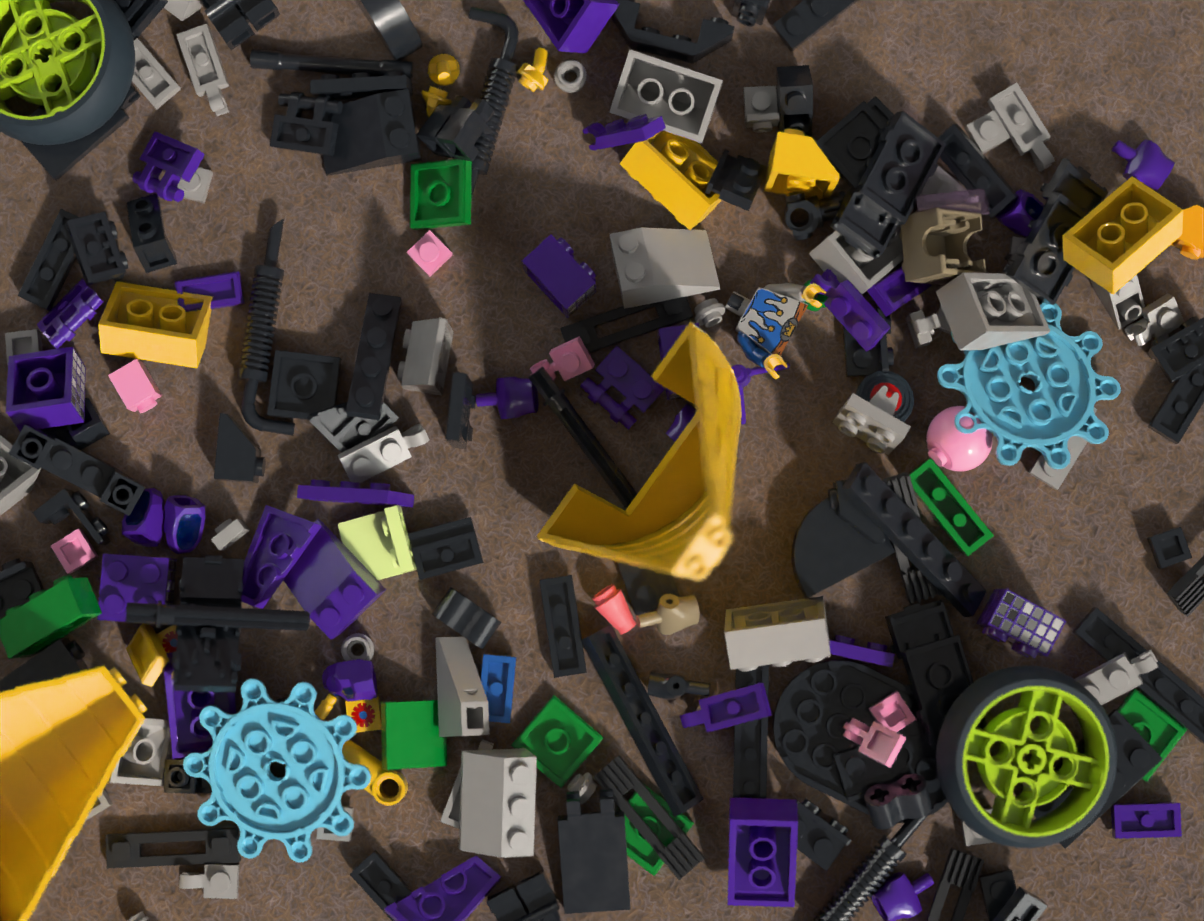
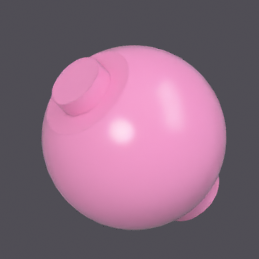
M953 406L944 409L933 418L928 427L926 436L929 450L928 456L938 467L959 472L968 471L984 462L992 449L993 434L987 429H978L971 434H964L956 429L954 424L955 416L965 409L966 406ZM964 416L959 420L960 425L965 429H971L974 426V421L968 416ZM976 418L977 424H980L981 421Z

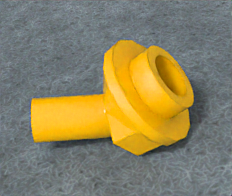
M544 48L535 50L533 66L524 63L517 70V73L521 76L518 82L532 92L536 88L543 91L548 82V79L543 75L548 55L547 50Z
M439 54L430 60L428 74L435 84L447 86L457 80L460 74V67L453 56Z
M430 86L428 91H421L427 105L428 117L431 116L438 105L448 106L452 103V100L447 99V91Z

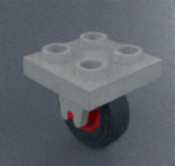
M877 371L868 375L859 384L856 394L852 393L838 411L832 423L837 425L839 431L849 437L856 436L866 442L867 447L872 451L889 455L905 438L911 427L904 423V421L911 415L913 409V391L909 383L899 374L890 371Z

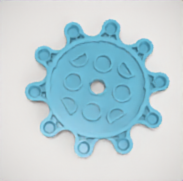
M1043 302L1040 308L1050 329L1048 334L984 350H963L965 354L963 362L960 364H945L937 372V379L942 387L957 390L966 398V408L960 411L954 419L956 429L964 434H971L982 428L991 432L998 442L996 458L1000 464L1005 466L1016 464L1021 458L1022 451L1027 447H1031L1042 453L1049 467L1053 469L1067 467L1071 460L1067 446L1070 437L1078 436L1091 444L1103 443L1108 438L1109 430L1096 417L1094 405L1098 400H1113L1117 398L1121 391L1120 384L1115 378L1099 375L1091 367L1092 356L1102 349L1103 342L1101 337L1093 331H1086L1076 337L1065 334L1060 327L1061 308L1056 303L1051 305ZM1022 377L1030 378L1034 382L1035 390L1033 392L1019 384ZM964 416L972 418L974 426L971 429L963 428L959 423L960 418ZM976 418L981 421L980 424H977Z
M255 678L248 679L241 687L243 706L238 713L228 714L213 705L205 707L200 713L199 720L201 725L212 735V747L207 752L190 753L183 761V768L189 776L206 779L212 788L211 797L198 809V818L207 826L216 825L223 820H231L236 823L240 830L237 848L239 853L245 858H255L262 851L266 841L277 839L284 843L288 855L293 861L298 863L305 862L312 855L310 835L314 829L323 827L329 829L337 836H346L354 828L352 816L341 805V796L346 790L364 789L371 781V773L367 767L361 764L350 763L342 754L343 744L355 735L357 724L348 715H340L331 721L320 719L314 712V702L317 695L316 689L310 683H298L294 686L290 697L286 701L276 702L269 697L264 684L260 680ZM271 762H280L286 765L285 777L279 778L271 773Z

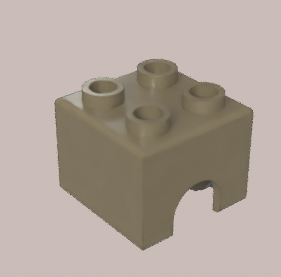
M935 207L910 214L906 223L901 225L900 230L904 260L902 269L905 274V282L946 285L963 272L986 273L985 259L973 261L969 258L966 250L969 237L973 233L983 230L981 213Z

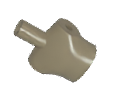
M665 594L660 598L656 611L636 615V622L639 628L657 624V629L661 634L671 635L698 624L699 605L694 594L686 597Z

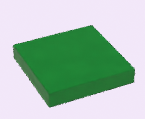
M451 159L411 164L410 228L420 230L471 225V161Z
M1132 689L1116 710L1162 758L1142 778L1147 782L1187 730L1139 691Z
M553 695L511 746L515 749L526 748L537 757L536 767L557 786L562 788L604 737L558 697Z
M438 700L381 702L383 770L447 766V737H439Z
M646 786L681 830L687 834L694 822L684 814L674 817L666 800ZM634 791L628 802L665 847H667L675 838L638 793ZM625 815L627 856L655 876L664 862Z

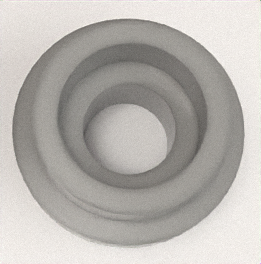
M566 60L557 66L554 78L556 85L562 91L573 93L579 91L585 85L587 75L581 63L575 60ZM574 72L577 78L573 82H568L564 78L565 74Z
M715 298L705 300L695 307L694 313L696 316L694 320L699 325L712 327L723 319L722 315L726 309Z
M351 634L343 641L341 653L345 661L356 659L370 661L374 655V644L365 634ZM356 643H360L364 647V652L361 656H356L352 652V648Z
M589 772L583 776L577 774L570 781L567 789L570 792L580 791V804H583L592 796L596 790L597 783L593 781V776Z

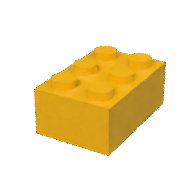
M1131 176L1063 235V260L1114 295L1182 235L1183 209Z

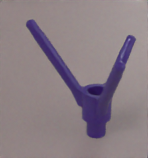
M786 363L788 365L787 368L784 365H777L774 371L789 369L790 364ZM739 364L732 366L741 398L742 425L746 424L744 387L749 384L752 376L768 373L765 367L745 368Z

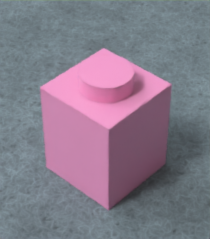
M138 359L108 375L126 408L133 412L138 410L140 413L150 410L157 405L156 399L162 396L145 364Z

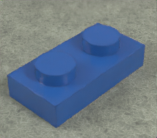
M483 654L481 683L488 700L489 722H511L517 657Z

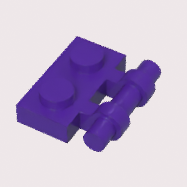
M155 131L140 157V160L146 163L143 172H135L132 180L139 185L141 190L148 193L156 192L160 198L166 201L174 200L180 202L184 198V191L178 188L179 181L181 179L186 182L191 181L205 154L195 147ZM161 172H165L163 178L159 180Z
M82 278L40 320L37 326L48 338V341L58 349L66 340L70 342L76 336L75 331L87 319L91 320L97 314L95 310L104 301L98 296L91 285H86L85 280Z
M617 345L595 369L604 378L603 381L597 385L588 377L580 386L589 395L588 399L594 404L599 403L611 414L610 418L616 424L620 422L628 430L637 421L628 413L634 405L644 414L665 390L662 385L655 382L650 374ZM611 386L626 398L620 405L606 393Z

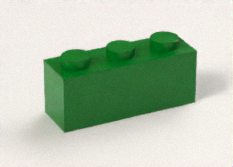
M927 458L908 473L915 496L963 555L969 556L994 536L931 458Z
M72 575L60 577L53 582L54 586L50 589L32 594L29 597V602L24 605L14 606L5 612L6 616L0 619V639L9 659L31 657L102 614L88 577L73 578Z

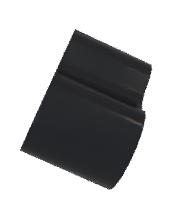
M452 587L449 588L432 612V615L481 649L486 646L502 623Z
M907 774L892 784L874 785L865 793L870 822L878 829L892 828L904 819L922 818L931 810L926 780L919 774Z

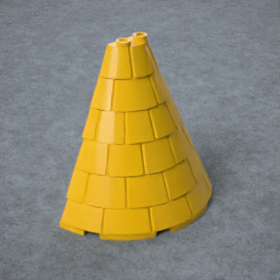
M689 322L651 377L655 382L695 404L697 408L696 414L626 510L615 506L574 483L538 533L537 537L539 540L566 550L587 553L637 566L650 567L675 575L690 576L693 579H701L706 576L709 569L720 560L731 541V536L728 532L741 426V398L733 369L721 352V349L702 329Z
M103 665L67 674L61 678L19 686L14 690L0 692V921H26L27 918H30L51 877H54L70 844L82 828L97 797L102 794L120 757L124 756L145 719L142 713L147 708L136 694L131 697L127 695L122 688L127 682L115 667L108 670Z

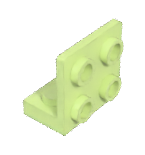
M392 506L385 508L384 511L338 524L342 543L377 580L417 570L401 506Z

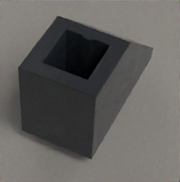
M809 65L776 67L777 110L780 116L778 123L779 132H784L785 129H796L803 131L804 136L812 137L813 81Z

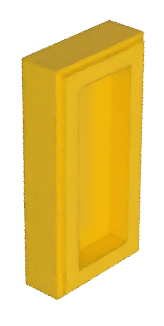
M142 623L126 650L142 684L152 687L169 659L154 628Z

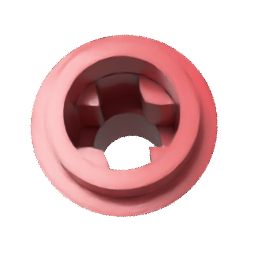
M614 584L605 587L593 596L594 608L618 630L620 635L628 632L637 624L633 619L634 617L622 590L617 589Z

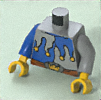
M793 283L768 284L764 288L758 287L751 300L734 291L725 308L741 317L735 331L738 333L737 341L746 358L760 367H765L774 379H778L779 375L774 371V368L777 365H784L785 368L788 367L780 355L808 307V304L804 302L807 301L812 306L819 308L822 303L814 300V296L818 292L825 294L826 291L817 284H810L808 286Z

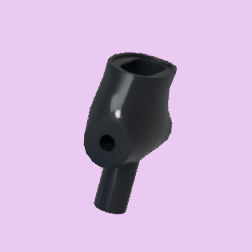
M651 672L648 683V696L666 700L679 698L685 693L709 696L711 683L688 680L679 674Z

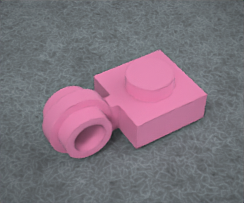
M579 336L551 349L549 354L553 363L549 364L548 360L545 359L534 364L530 370L533 374L541 367H544L553 380L556 378L554 372L559 371L563 380L566 381L593 369L595 363Z
M852 718L850 723L846 722L843 727L845 729L843 736L861 745L858 751L891 768L906 740L901 734L875 721L869 727Z

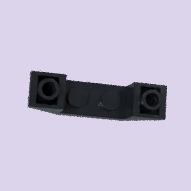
M616 0L619 6L611 16L630 49L691 64L731 42L735 26L729 25L728 21L721 18L703 19L698 42L693 43L689 37L675 34L673 37L660 35L659 30L651 27H642L641 30L636 29L640 13V3L635 2V0Z
M26 424L8 453L38 470L41 467L98 496L99 501L130 516L145 489L144 485L116 467L54 435Z

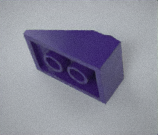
M523 0L556 49L561 52L574 53L588 52L619 6L616 0Z
M317 519L314 523L322 525V527L289 571L284 582L304 611L309 612L311 620L332 640L341 635L386 589L320 519Z
M172 652L166 653L169 661L164 667L172 758L174 760L184 759L193 752H207L212 747V735L201 725L199 720L200 713L205 707L213 705L228 714H236L235 692L174 691L173 680H171L172 672L175 671L172 668Z
M730 798L728 905L795 907L798 836L796 799Z

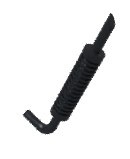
M473 6L470 8L469 19L501 27L505 32V41L500 58H491L489 70H487V76L481 90L482 94L479 99H484L495 112L487 122L493 132L481 134L474 144L480 152L472 162L471 199L478 175H487L489 170V163L491 162V156H493V151L491 150L495 149L493 144L497 142L495 138L499 136L497 132H500L501 128L499 126L502 125L501 120L504 118L503 114L506 112L507 101H509V95H511L510 89L513 88L512 83L515 81L514 77H516L518 65L513 63L512 59L519 38L517 25L510 16Z
M282 219L269 229L264 265L255 266L254 276L257 278H253V282L256 284L252 285V289L255 291H251V295L254 297H250V302L253 303L249 304V308L252 310H248V314L251 316L247 317V321L250 322L246 323L248 329H245L244 332L248 335L244 336L246 342H243L242 346L245 348L241 351L244 355L240 357L243 361H240L239 364L242 368H239L237 378L245 380L241 403V413L245 422L253 429L293 436L295 423L266 419L260 416L255 409L258 382H267L268 372H265V370H269V366L266 363H270V359H267V357H271V353L268 351H271L272 347L269 344H273V340L270 338H274V334L271 332L275 331V327H272V325H276V321L273 319H277V315L274 313L278 312V308L275 306H279V302L276 300L280 299V295H277V293H281V289L278 287H282V283L279 281H282L284 276V270L277 268L284 219Z
M931 807L930 812L922 818L907 819L892 839L884 834L878 841L880 845H875V851L871 849L869 852L871 856L866 855L867 861H861L862 866H857L858 871L854 870L852 872L854 876L850 875L848 877L850 881L846 880L844 882L846 886L841 885V892L836 891L837 897L834 895L831 897L833 902L829 900L827 902L828 907H823L824 912L820 911L818 913L820 917L816 916L812 921H852L850 917L854 918L856 916L855 912L859 913V906L864 907L863 901L866 903L869 901L867 896H873L872 891H877L876 886L880 887L882 885L880 881L884 882L886 880L884 876L889 877L890 873L888 871H894L892 866L897 867L899 865L897 860L901 862L907 855L902 849L903 845L935 807Z

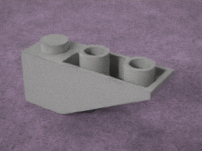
M435 637L439 737L489 735L488 700L466 638Z

